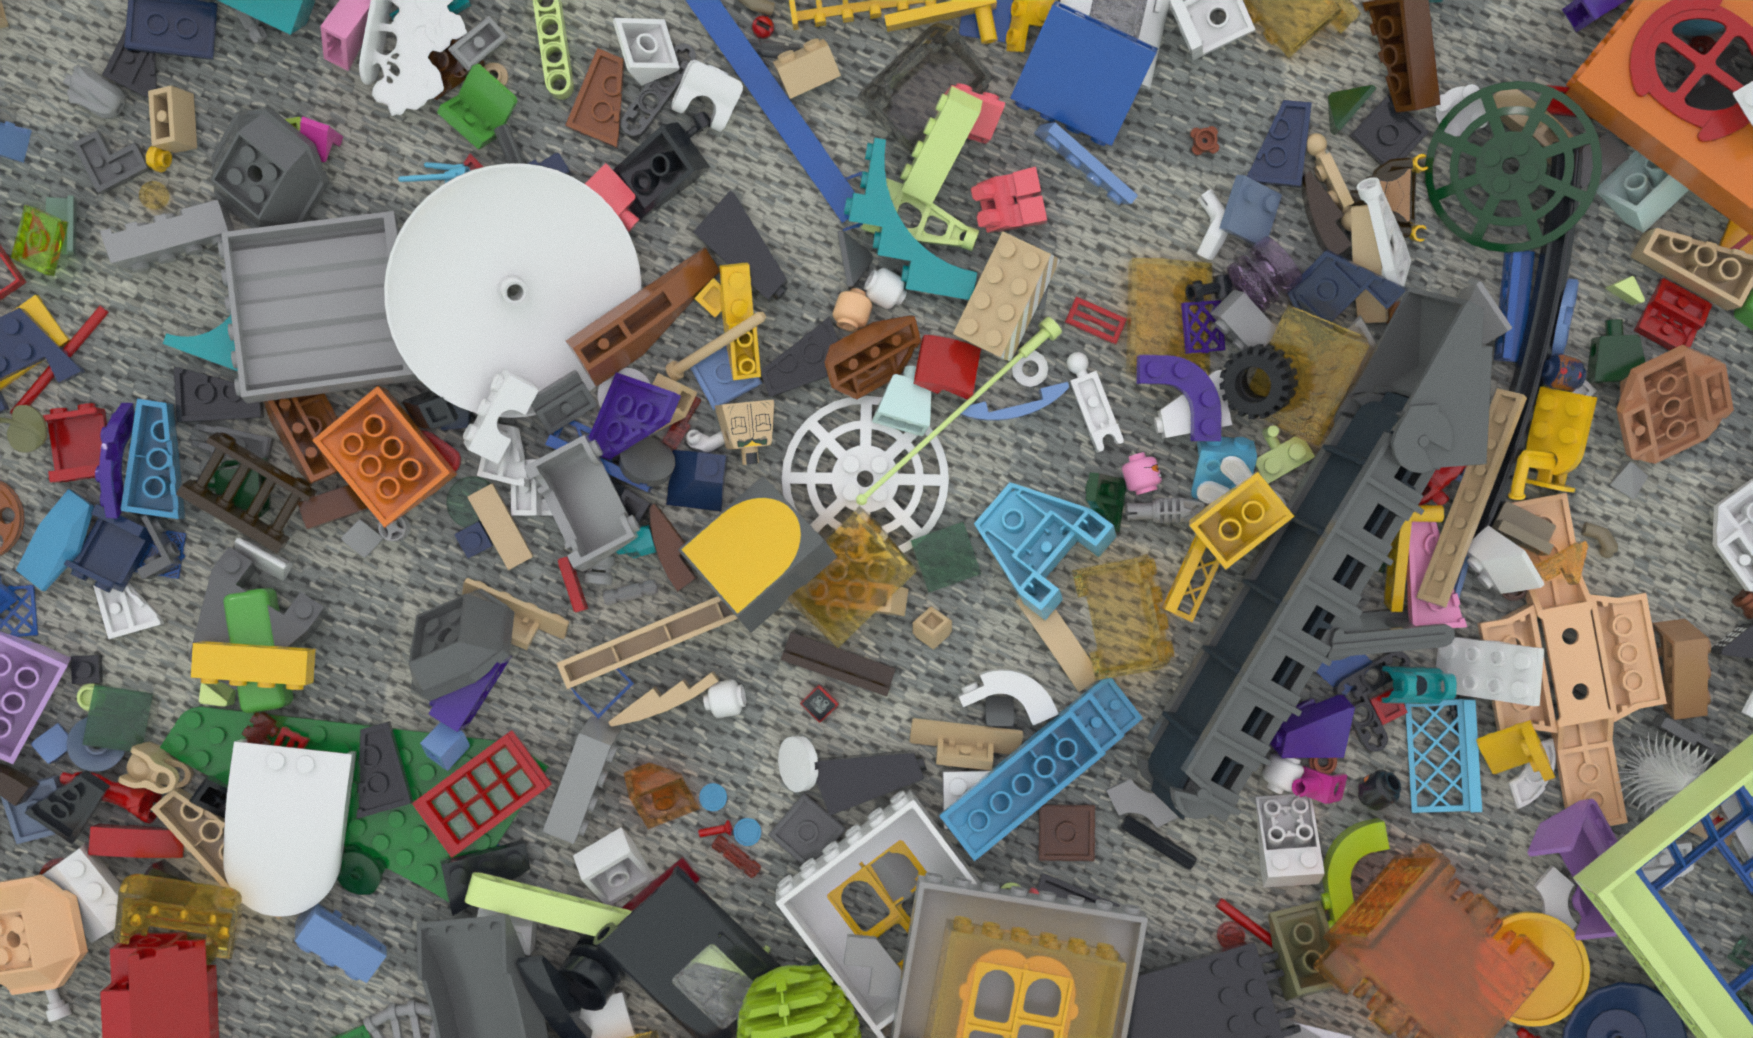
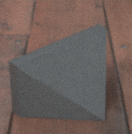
M843 230L837 231L847 287L852 289L873 261V256L871 252Z

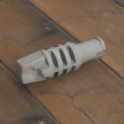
M1154 498L1151 503H1126L1127 521L1152 519V522L1155 523L1187 522L1205 508V503L1198 499Z

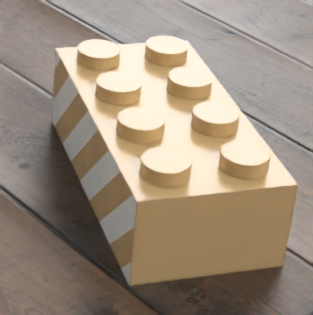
M1002 231L953 334L1005 360L1011 361L1060 259Z

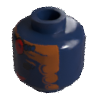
M1557 353L1548 360H1545L1541 376L1545 387L1553 390L1573 392L1583 385L1586 379V370L1580 359Z

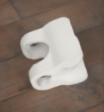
M691 60L687 64L674 95L671 109L678 113H683L693 98L702 95L707 96L713 102L714 107L710 119V127L721 132L725 128L742 93L743 85L739 80L712 65Z

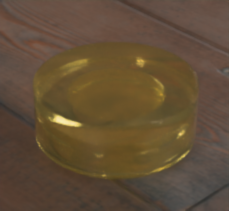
M149 181L140 188L139 199L145 207L158 210L168 203L169 191L162 183Z

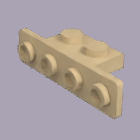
M466 578L464 581L462 595L481 588L515 612L511 644L528 650L538 629L565 639L569 621L565 620L562 616L544 611L533 603L518 600L507 592H500L490 588L481 581H474Z
M914 718L912 719L909 742L937 746V765L991 771L993 767V753L1011 754L1022 745L1023 731Z

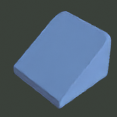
M57 723L31 742V745L46 763L52 764L68 752L67 738L69 734Z

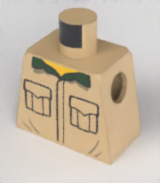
M774 399L715 405L726 448H741L742 465L759 463L757 447L771 445Z

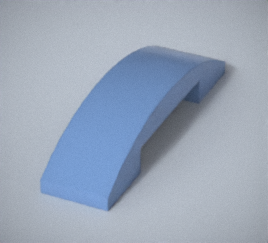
M1065 382L1040 388L1041 400L992 412H988L985 401L970 405L960 415L983 421L1019 418L1036 412L1055 401L1069 388V384Z

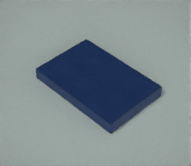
M128 0L124 47L128 50L213 60L218 3L199 0Z

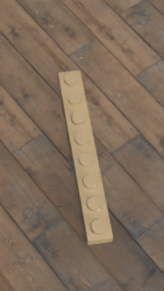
M1497 388L1489 408L1487 464L1468 465L1466 467L1416 598L1443 608L1447 607L1527 397L1523 394Z

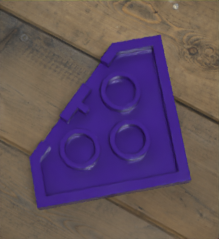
M616 372L588 438L590 441L595 439L603 453L600 457L610 460L670 423L681 396L675 392Z

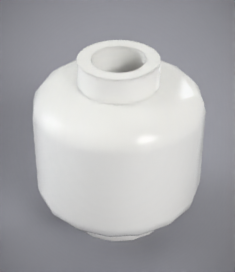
M881 268L878 271L873 270L863 288L866 290V297L884 309H890L895 304L899 306L907 294V291L904 290L905 282L901 281V276L887 268Z
M729 679L718 681L709 687L708 693L703 695L705 709L711 710L714 717L724 718L740 714L742 707L746 706V695L742 684L738 685L735 680Z
M1278 753L1271 754L1269 760L1272 762L1269 766L1265 765L1262 772V777L1268 782L1267 788L1278 794H1282L1284 790L1292 791L1293 782L1301 778L1304 773V768L1300 764L1301 759L1281 758Z

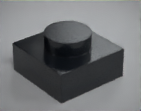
M102 655L71 656L72 684L102 683Z

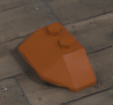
M909 315L872 322L830 345L824 363L831 388L858 400L888 383L894 374L901 375L911 359L914 349L921 342L915 316Z
M325 393L264 401L269 419L293 465L310 484L337 473L336 468L312 441L338 419Z

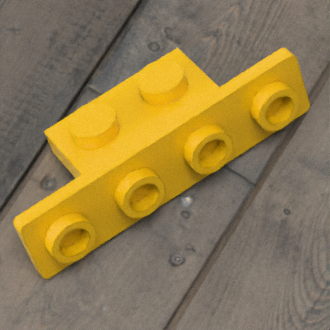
M1055 0L1013 1L1011 5L1010 29L1006 34V51L1024 52L1029 25L1042 28Z

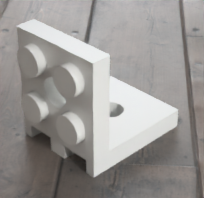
M1169 0L1171 12L1175 17L1193 60L1255 32V27L1243 0H1186L1184 2L1183 0ZM1213 11H1224L1226 20L1219 25L1213 24L1210 20V15Z

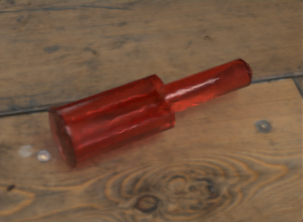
M695 397L686 417L672 424L662 440L666 446L675 450L678 448L691 427L688 424L689 420L702 401L699 397Z

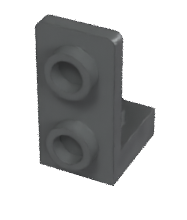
M145 514L141 518L160 554L144 560L145 565L137 569L141 579H153L181 564L178 557L180 556V551L177 545L169 540L166 534L167 526L163 519L159 516Z

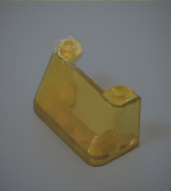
M144 874L129 875L122 881L118 892L113 942L129 944L131 936L140 932L142 936H147L150 926L207 934L205 945L211 946L213 943L218 949V958L232 959L241 928L242 896L236 889Z

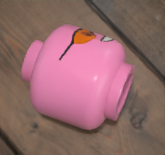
M1144 452L1129 456V462L1122 466L1127 489L1132 492L1135 491L1136 495L1157 490V485L1161 483L1162 477L1156 458L1146 457Z

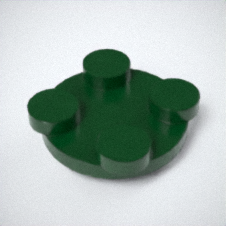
M349 844L342 855V863L337 881L351 893L371 895L380 885L382 874L386 870L387 864L383 859L374 858L362 851L358 845Z

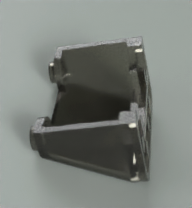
M938 22L928 27L859 93L858 99L894 139L912 155L918 140L923 142L927 135L923 131L929 118L935 119L938 111L935 108L942 93L944 94L951 85L956 86L957 83L970 86L972 92L982 94L988 89V83L994 77L955 27Z

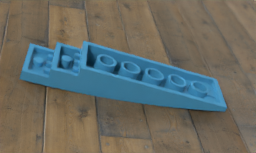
M1107 674L944 810L939 817L973 861H976L1106 754L1105 752L1122 739L1124 734L1140 722L1143 717L1111 676Z

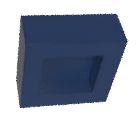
M480 520L454 534L468 559L494 545Z

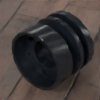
M585 934L577 941L569 953V957L565 959L558 971L570 982L568 994L583 1009L598 1011L607 1004L615 991V987L619 985L625 973L593 944L595 936Z

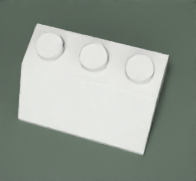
M86 842L42 874V876L54 882L63 891L68 890L77 896L84 934L93 943L130 918L139 907L99 856L88 855L89 844Z

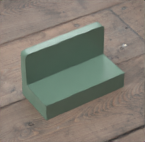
M68 195L67 198L46 197V227L57 245V249L45 252L46 255L76 256L77 200L72 195ZM45 236V246H46V245H49L50 243H49L48 239H47L46 236Z

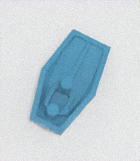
M68 489L38 525L16 571L41 591H46L68 567L64 565L66 559L73 562L81 553L92 517L91 513L95 506L74 490Z

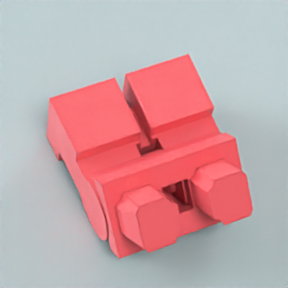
M1036 166L1016 171L1012 174L992 177L977 183L976 186L971 188L973 199L980 201L982 211L978 212L977 215L978 226L986 228L987 233L1047 224Z

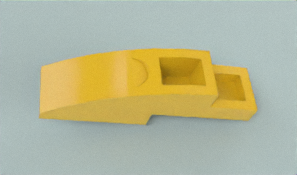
M747 262L719 266L724 333L754 315L750 267ZM756 326L726 345L733 380L761 377Z

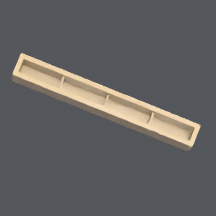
M717 596L556 664L566 688L569 689L738 618Z

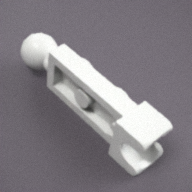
M1074 352L1067 358V367L1069 371L1077 375V378L1069 382L1095 451L1098 453L1104 450L1102 440L1106 434L1111 435L1116 444L1124 443L1123 436L1118 424H1116L1097 371L1088 374L1086 370L1089 365L1087 356L1081 352Z

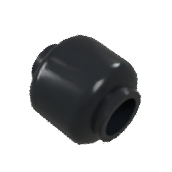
M1383 769L1376 770L1359 781V800L1363 805L1368 806L1372 810H1382L1398 801L1401 783L1395 774Z

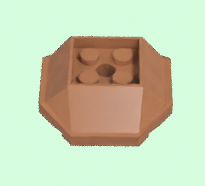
M1681 345L1631 369L1629 376L1620 381V401L1616 409L1626 455L1634 460L1656 464L1706 440L1715 431L1723 418L1726 419L1734 411L1726 364L1702 352Z

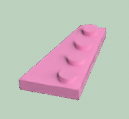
M1412 522L1406 574L1409 622L1415 626L1447 624L1452 628L1467 627L1465 618L1462 617L1459 608L1460 600L1458 594L1455 593L1454 589L1446 608L1416 598L1440 533L1436 522Z

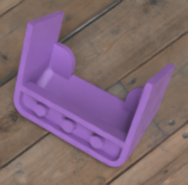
M1591 798L1580 800L1541 822L1527 853L1530 857L1560 853L1572 877H1574L1618 842L1597 802ZM1577 884L1575 894L1572 896L1573 907L1581 916L1575 933L1576 940L1617 936Z

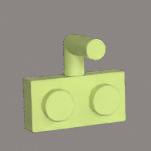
M1268 426L1262 430V434L1271 450L1257 457L1255 468L1268 484L1315 457L1302 433L1280 443L1277 438L1279 433L1277 426Z

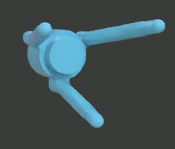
M425 162L424 166L426 168L449 171H445L444 174L400 176L398 181L444 180L446 183L471 170L468 166H464V164L452 165Z

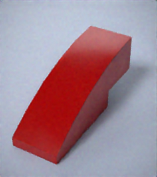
M102 823L90 827L88 855L134 858H183L184 845L169 828Z

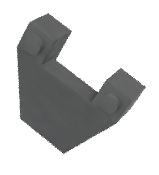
M231 547L227 548L211 570L193 643L200 641L230 643L223 600L229 594L247 592L243 588L257 569L253 561ZM302 592L298 594L284 615L267 605L274 646L298 647L309 639L327 615L325 607ZM192 643L191 651H190L189 658H188V661H190L191 663H192V648H193V643ZM220 680L235 691H238L237 686L229 685V680Z

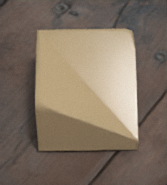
M932 606L912 623L913 634L916 638L933 650L952 632V620Z

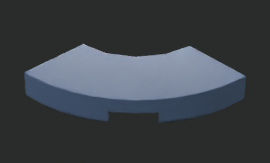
M1568 278L1557 320L1551 356L1557 353L1564 354L1579 286L1577 279Z

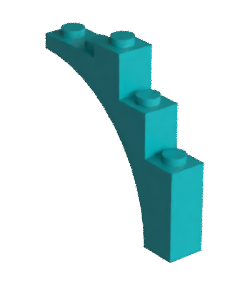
M873 138V143H867L865 160H870L868 172L862 171L860 188L865 189L864 194L852 193V198H846L844 214L849 215L848 221L881 227L880 232L875 231L872 248L877 249L876 254L879 256L909 261L908 266L903 265L901 281L905 282V289L969 300L975 289L977 272L959 268L936 257L925 249L908 231L896 212L887 186L885 174L886 140Z

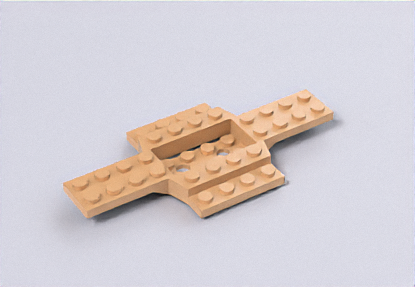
M1567 493L1511 502L1556 526L1549 543L1554 545L1550 555L1539 556L1519 546L1526 551L1545 585L1541 588L1527 590L1525 595L1527 604L1501 617V619L1477 623L1480 640L1501 641L1515 645L1542 648L1537 617L1541 619L1559 717L1555 720L1545 660L1543 658L1540 706L1492 700L1497 731L1531 720L1535 730L1551 732V737L1554 740L1556 764L1565 809L1580 800L1592 798L1597 802L1609 826L1628 823L1613 745L1614 722L1638 709L1667 704L1647 594L1637 593L1614 598L1589 593L1581 573ZM1567 628H1572L1577 633V639L1572 644H1566L1562 639V634ZM1579 683L1584 684L1587 688V695L1581 700H1577L1572 693L1574 686Z

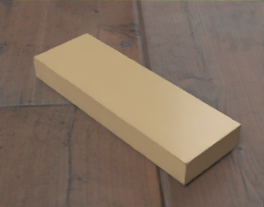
M494 483L468 496L470 503L508 570L534 557Z

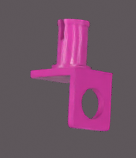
M1302 766L1304 768L1302 777L1296 779L1292 784V791L1296 796H1306L1325 804L1342 800L1347 774L1341 773L1331 776ZM1339 782L1338 790L1334 794L1335 786Z

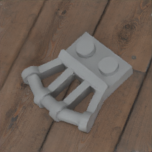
M410 1000L407 1004L398 1006L397 1003L389 1004L386 1009L373 1017L369 1015L364 1018L363 1023L374 1038H385L379 1025L390 1019L394 1038H403L400 1016L409 1015L413 1037L423 1038L419 1014L431 1017L429 1004ZM433 1021L429 1038H436Z

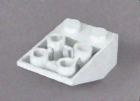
M1295 794L1256 797L1259 857L1263 888L1319 884L1325 872L1312 798L1306 796L1299 797L1300 795L1296 796Z

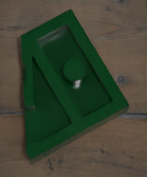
M1089 472V479L1085 486L1086 502L1092 510L1114 525L1115 532H1120L1126 492L1125 479Z

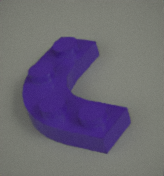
M1138 355L1136 384L1172 386L1186 397L1191 413V442H1221V403L1217 389L1210 377L1199 366L1181 357Z
M122 402L115 413L111 415L107 427H102L100 464L96 467L95 479L96 482L100 483V505L104 507L106 518L117 519L122 512L121 504L124 491L122 457L124 448L132 436L135 416L133 403Z

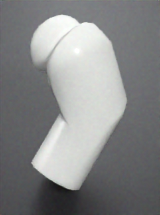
M693 429L686 435L687 444L692 449L703 453H710L725 445L721 431L712 436H707Z

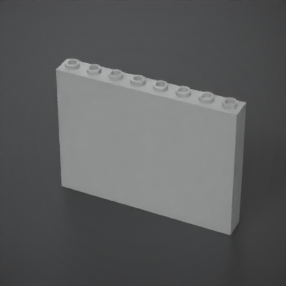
M926 873L925 876L918 875L890 1038H955L962 1004L958 988L962 982L966 981L968 971L973 962L983 953L996 948H1010L1022 953L1026 958L1032 955L1051 956L1067 967L1075 983L1074 1002L1078 1006L1077 1016L1070 1020L1067 1038H1127L1148 917L1144 911H1141V907L1131 904H1124V908L1113 906L1112 902L1106 900H1096L1095 903L1084 902V898L1075 895H1068L1067 899L1056 897L1055 893L1049 891H1039V894L1028 893V889L1019 886H1011L1010 890L999 888V884L993 882H983L982 885L972 884L971 880L962 877H954V881L942 879L943 876L937 873ZM992 970L982 977L974 1008V1016L976 1018L1001 1023L1008 1021L1014 994V981L1007 972ZM1047 978L1034 981L1027 989L1023 1006L1024 1011L1055 1017L1058 1014L1061 1001L1059 986ZM1022 1025L1019 1028L1017 1038H1053L1054 1032L1051 1029ZM977 1030L969 1034V1038H1004L1002 1035Z

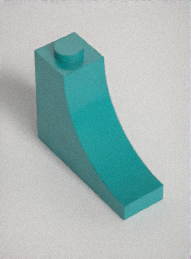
M231 314L217 328L201 335L185 337L166 333L163 344L238 371V368L233 367L231 352L235 351V343L230 340L228 333V324L232 323Z

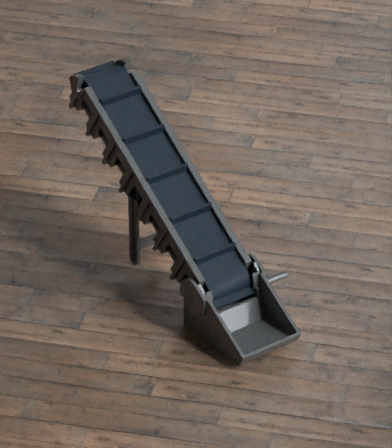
M1409 287L1356 382L1346 387L1348 390L1335 413L1333 429L1286 505L1295 517L1266 538L1146 738L1155 746L1150 758L1136 755L1137 767L1141 776L1152 785L1151 791L1180 819L1184 820L1185 817L1187 819L1188 817L1201 819L1212 814L1226 821L1231 812L1237 816L1240 815L1241 810L1236 807L1240 799L1239 793L1252 772H1256L1261 763L1267 766L1271 764L1272 761L1265 757L1271 748L1269 746L1270 742L1283 721L1287 722L1291 713L1300 716L1302 711L1296 708L1297 703L1301 699L1299 695L1314 671L1317 672L1322 663L1330 667L1332 661L1342 660L1349 656L1446 647L1454 640L1455 632L1447 624L1415 626L1410 623L1408 607L1403 608V612H1391L1389 609L1362 611L1356 606L1362 598L1360 596L1361 592L1374 571L1378 572L1383 562L1390 566L1392 565L1393 560L1388 558L1387 555L1393 547L1391 546L1392 541L1405 520L1409 521L1413 512L1420 515L1423 514L1424 509L1419 507L1418 504L1423 498L1421 494L1434 472L1440 470L1441 467L1487 464L1493 347L1482 344L1484 308L1468 300Z

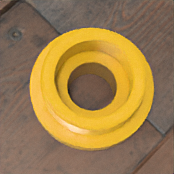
M151 146L146 153V163L154 171L164 172L172 163V154L170 151Z

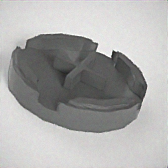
M645 437L619 455V468L623 475L638 485L640 482L647 484L649 487L662 485L671 478L675 467V457L670 448L661 441Z

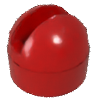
M759 16L752 23V31L757 38L767 39L774 32V23L767 16ZM757 22H761L769 26V30H766L763 27L756 25Z

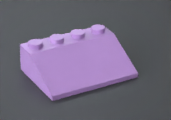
M0 631V759L13 764L71 658L44 645Z

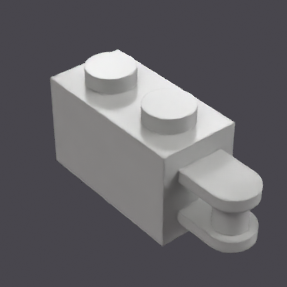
M1233 290L1210 313L1216 320L1214 325L1223 334H1229L1233 338L1232 345L1239 352L1257 344H1263L1265 347L1268 343L1275 346V351L1279 349L1284 351L1283 347L1274 338L1279 333V330L1244 292Z

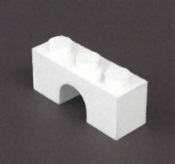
M503 369L501 375L497 374L494 377L490 386L492 390L487 400L483 399L481 401L474 424H469L463 435V439H465L463 443L469 451L499 464L512 440L507 432L497 428L499 416L507 410H516L526 415L539 391L533 383L506 369Z

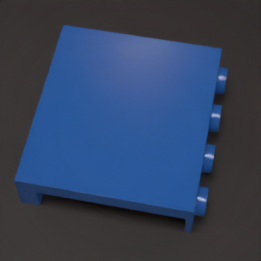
M1055 0L1010 99L1015 100L1014 104L1024 110L1032 108L1040 112V116L1047 121L1055 122L1057 120L1066 124L1065 128L1073 133L1080 134L1083 132L1091 136L1090 140L1096 144L1112 146L1158 48Z

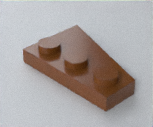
M597 48L565 125L571 130L617 149L619 146L625 64L623 58Z

